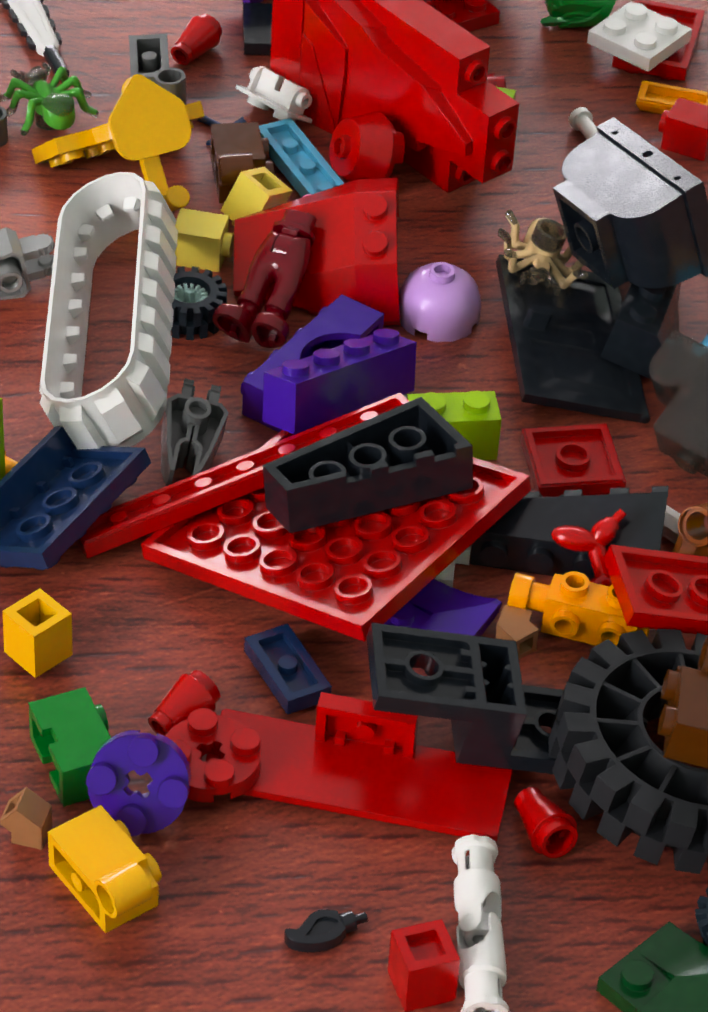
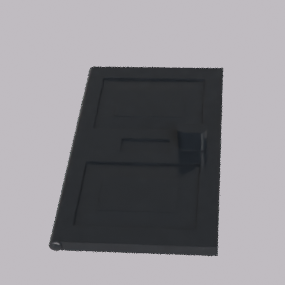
M499 254L496 260V267L522 402L643 424L650 421V414L640 374L600 357L623 302L620 288L613 289L594 272L579 270L577 273L580 278L576 279L568 288L562 289L550 270L546 273H539L534 269L533 264L515 273H510L508 270V260L504 258V255Z

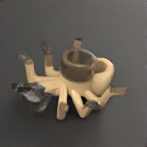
M511 210L506 211L505 216L511 225V234L500 228L498 236L504 241V258L508 260L509 272L515 273L531 264L534 266L528 271L521 273L519 280L521 285H524L528 278L529 284L545 285L548 290L552 287L554 294L559 295L560 287L566 289L576 279L584 280L588 278L587 272L580 271L585 265L579 260L571 267L564 265L571 258L572 254L569 246L563 254H560L567 239L562 224L548 218H537L531 223L523 240L524 242H520L519 222ZM526 258L517 263V259Z

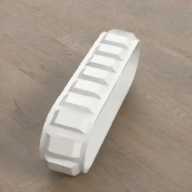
M131 172L112 173L87 183L64 204L58 218L39 392L42 395L40 405L54 427L63 426L77 449H100L101 446L131 447L136 445L149 435L160 422L167 403V389L170 382L171 366L169 357L172 348L171 329L174 312L172 302L175 294L174 275L176 273L177 258L175 250L178 240V230L175 227L177 220L154 182L143 180V178ZM139 229L131 345L127 362L118 375L101 389L82 396L92 276L96 260L104 249L116 239Z

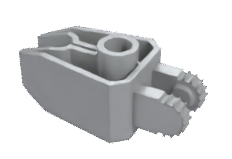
M6 227L0 229V300L23 298L31 290L30 281L52 275L54 256L49 254L55 249L52 236L43 233L37 236L32 235L18 239L16 231Z

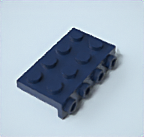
M63 426L54 427L0 480V567H24L45 570L56 565L64 552L75 541L86 534L87 529L101 514L107 512L112 507V503L126 488L132 486L137 481V477L151 464L146 448L101 446L100 449H77Z

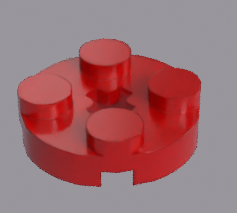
M207 708L197 709L189 714L187 720L176 724L165 735L179 746L189 762L191 781L190 793L187 799L197 802H214V795H224L230 793V799H233L250 790L259 778L261 772L260 735L255 729L249 728L236 719L217 715L214 711ZM206 754H215L220 756V758L222 759L212 758L208 762L202 761V756Z

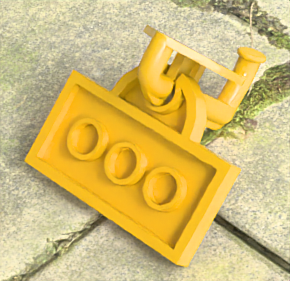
M136 74L126 79L123 83L121 96L110 114L107 124L54 138L31 150L35 164L49 161L50 168L72 163L73 160L85 157V154L88 159L116 149L127 160H139L144 180L154 182L170 210L174 212L187 206L190 195L183 186L174 185L168 188L159 155L183 148L190 140L191 129L194 128L192 121L205 115L201 101L185 105L179 97L145 76Z

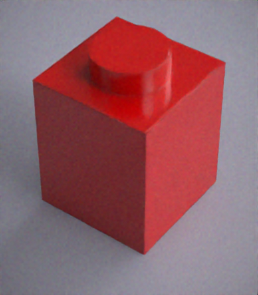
M679 97L672 108L664 110L658 127V131L663 133L661 149L705 161L708 156V106Z

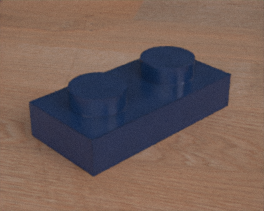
M288 623L245 637L244 652L287 715L317 705L321 692L331 694V684Z

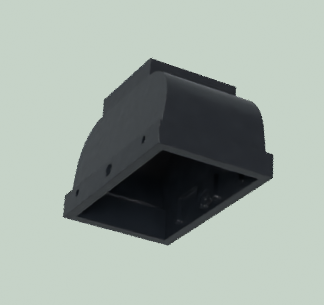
M613 117L596 126L598 133L575 147L566 156L562 164L564 182L553 187L571 254L613 289L628 281L644 288H664L679 284L699 274L707 278L708 200L703 181Z

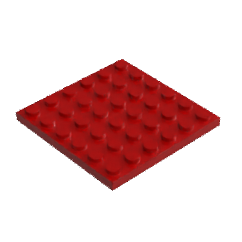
M281 430L260 448L294 434ZM473 457L472 489L294 533H289L266 508L265 489L261 488L157 530L141 543L143 558L365 642L371 623H386L531 491L530 475Z

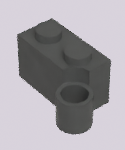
M167 34L129 35L131 77L136 74L145 76L179 97L186 105V75L181 69L169 67Z

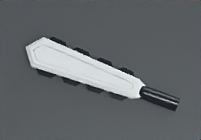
M0 0L3 8L9 10L8 13L12 22L18 24L17 30L21 36L27 37L26 44L29 49L36 50L39 55L45 57L54 75L58 68L62 66L66 68L69 76V70L59 53L62 38L58 32H55V22L49 18L50 11L47 5L42 4L44 0Z

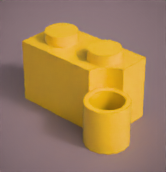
M102 805L48 831L49 866L105 933L159 905V885L157 882L161 881L162 875L156 860L151 854L142 853L132 841L131 834L126 825L121 820L115 821Z

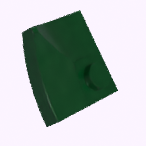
M669 921L599 976L596 990L622 1012H708V946L689 936Z

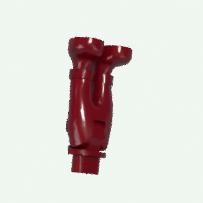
M288 209L282 221L274 223L273 229L258 248L250 264L244 290L241 292L237 304L224 303L219 305L214 311L212 320L223 333L244 343H249L253 335L255 341L260 346L266 348H277L284 345L289 335V325L286 323V320L292 311V304L308 267L311 246L315 240L312 230L317 219L314 215ZM275 283L271 296L265 305V311L261 312L271 285Z

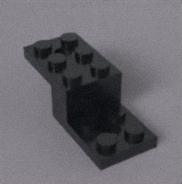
M371 623L367 634L373 710L451 719L456 763L553 774L552 769L556 758L549 757L548 739L550 734L545 732L540 726H547L552 730L553 727L551 725L564 690L522 684L516 641ZM412 668L423 669L428 676L420 675Z

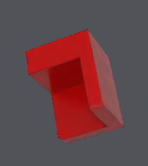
M438 919L391 930L388 973L404 1012L455 1000L460 958L443 920Z

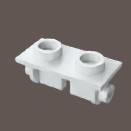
M265 66L254 67L251 70L248 87L236 85V89L249 95L248 103L264 110H268L271 107L274 109L272 116L279 120L292 118L294 122L298 119L309 123L313 120L303 115L305 109L312 103V96L309 90L288 79H284L283 76Z

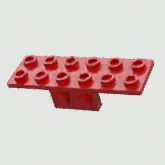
M321 692L317 704L316 726L231 709H223L220 715L236 719L249 728L255 729L260 735L261 772L253 787L243 795L463 837L476 834L488 836L495 842L498 840L513 769L456 763V756L453 751L416 745L418 715L373 710V701ZM207 754L205 762L212 758H222L215 754Z

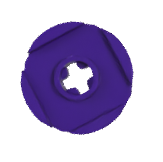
M128 730L111 737L97 751L86 776L88 795L93 808L102 805L115 821L121 820L126 825L131 836H137L141 833H153L170 825L181 814L190 793L191 769L185 754L175 742L158 733L155 736L150 733H140L141 730ZM133 770L139 776L148 773L152 778L147 785L149 792L142 794L138 790L134 792L130 790L127 786L130 782L128 773Z

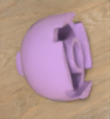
M437 262L416 268L404 280L400 289V324L410 334L415 335L416 329L427 333V340L452 342L467 337L472 333V326L479 323L481 313L480 293L475 280L467 271L453 264Z

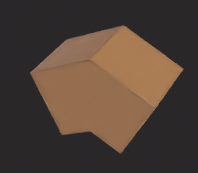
M504 604L497 623L495 639L516 641L518 657L521 659L536 651L539 629L531 623L533 611Z
M28 787L9 799L0 818V825L11 832V843L42 850L48 838V831L52 829V805Z

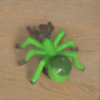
M42 62V68L41 66H36L28 73L22 70L19 73L12 69L11 75L15 78L11 79L7 92L0 94V102L12 98L9 108L6 109L8 118L17 111L21 98L29 99L25 123L21 129V135L26 136L33 124L34 112L35 124L41 129L65 130L70 128L75 121L74 99L71 97L77 98L83 112L98 118V110L90 107L85 99L90 98L92 94L89 90H83L77 76L68 78L66 68L62 66L58 68L50 84H48L46 81L47 76L51 72V67L46 62ZM60 79H61L62 84H60L58 87H56L57 84L59 83Z

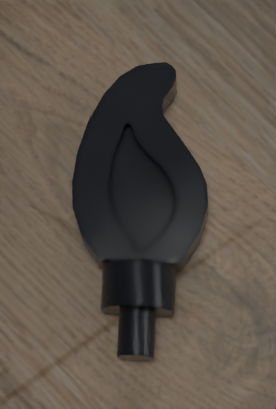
M318 910L310 914L300 928L285 929L284 942L289 948L299 952L310 953L330 950L341 944L344 938H346L347 933L357 931L358 924L368 922L366 912L354 915L351 910L340 914L335 910Z

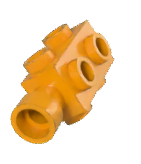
M576 571L567 572L564 575L554 573L550 585L535 582V576L518 572L514 575L507 605L542 612L541 632L595 646L607 639L617 646L621 634L643 630L648 638L649 628L626 625L613 584L609 587L589 582L585 574Z

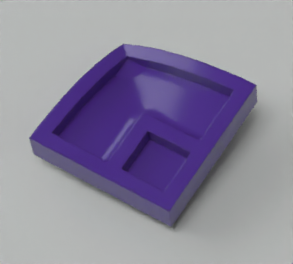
M433 579L384 624L481 637L498 615L502 602L496 598L466 593Z

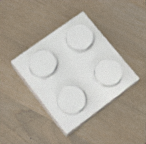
M630 1L588 31L587 43L649 72L689 43L692 29L678 23L673 18L662 16L647 9L643 4Z

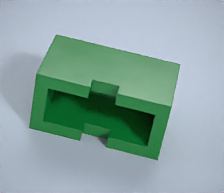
M86 687L29 702L30 738L42 763L53 762L56 770L49 772L50 780L63 807L88 800L86 776L97 751L111 738L108 733V719L101 704L94 705Z

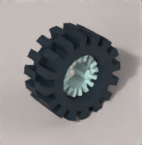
M177 267V273L174 275L175 294L172 302V308L174 309L173 326L171 329L172 338L179 339L181 334H185L186 340H194V334H198L201 339L208 337V331L216 334L219 332V328L214 324L212 318L215 309L219 305L227 303L226 283H222V278L219 275L212 278V271L207 269L202 274L199 273V267H192L191 272H186L185 267Z

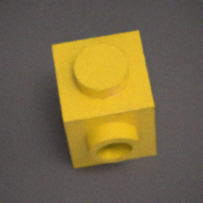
M41 588L2 611L4 653L33 677L37 678L73 655L72 613Z

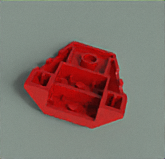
M398 178L357 179L234 220V296L239 297L244 290L250 264L258 248L273 229L274 223L282 221L286 210L292 209L310 213L317 219L312 230L315 240L311 246L308 267L292 306L306 309L308 314L317 316L323 307H328L342 294L384 313L383 326L400 325L397 217H399ZM275 283L271 285L264 303H267L268 298L271 296Z

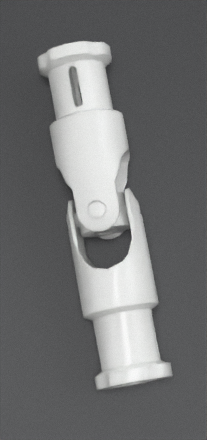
M476 834L463 836L456 840L452 849V859L458 865V876L454 879L453 885L454 905L458 912L459 921L456 929L457 953L460 958L458 979L460 986L465 990V1003L460 1012H509V1007L503 1000L502 987L506 984L507 971L501 923V886L498 876L494 873V862L498 856V846L490 837Z

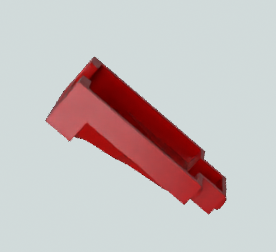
M273 0L270 70L283 76L284 79H288L309 90L312 96V103L305 109L303 115L313 119L310 124L333 134L336 126L346 118L380 112L387 118L394 119L392 123L395 130L403 132L405 151L403 161L447 193L475 180L483 184L512 170L519 103L487 81L490 55L489 45L423 0Z

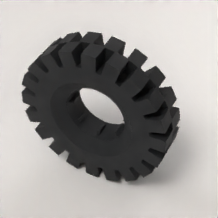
M657 629L652 644L643 630L621 634L617 646L607 639L593 647L588 660L581 657L571 671L551 725L553 728L548 739L549 757L556 758L552 772L560 790L574 788L568 803L583 821L603 813L596 832L612 844L618 846L633 832L640 836L633 856L658 865L666 846L673 848L675 870L700 874L708 856V769L692 767L676 760L664 758V752L650 739L645 728L648 721L660 718L664 705H668V700L661 699L662 685L667 670L676 671L677 666L697 669L701 649L708 635L697 633L691 650L686 649L681 630Z

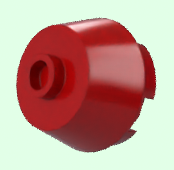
M372 112L342 120L332 134L329 147L330 164L337 175L348 182L357 179L389 178L394 165H402L405 151L403 132L395 130L392 123L394 119L387 118L380 112Z

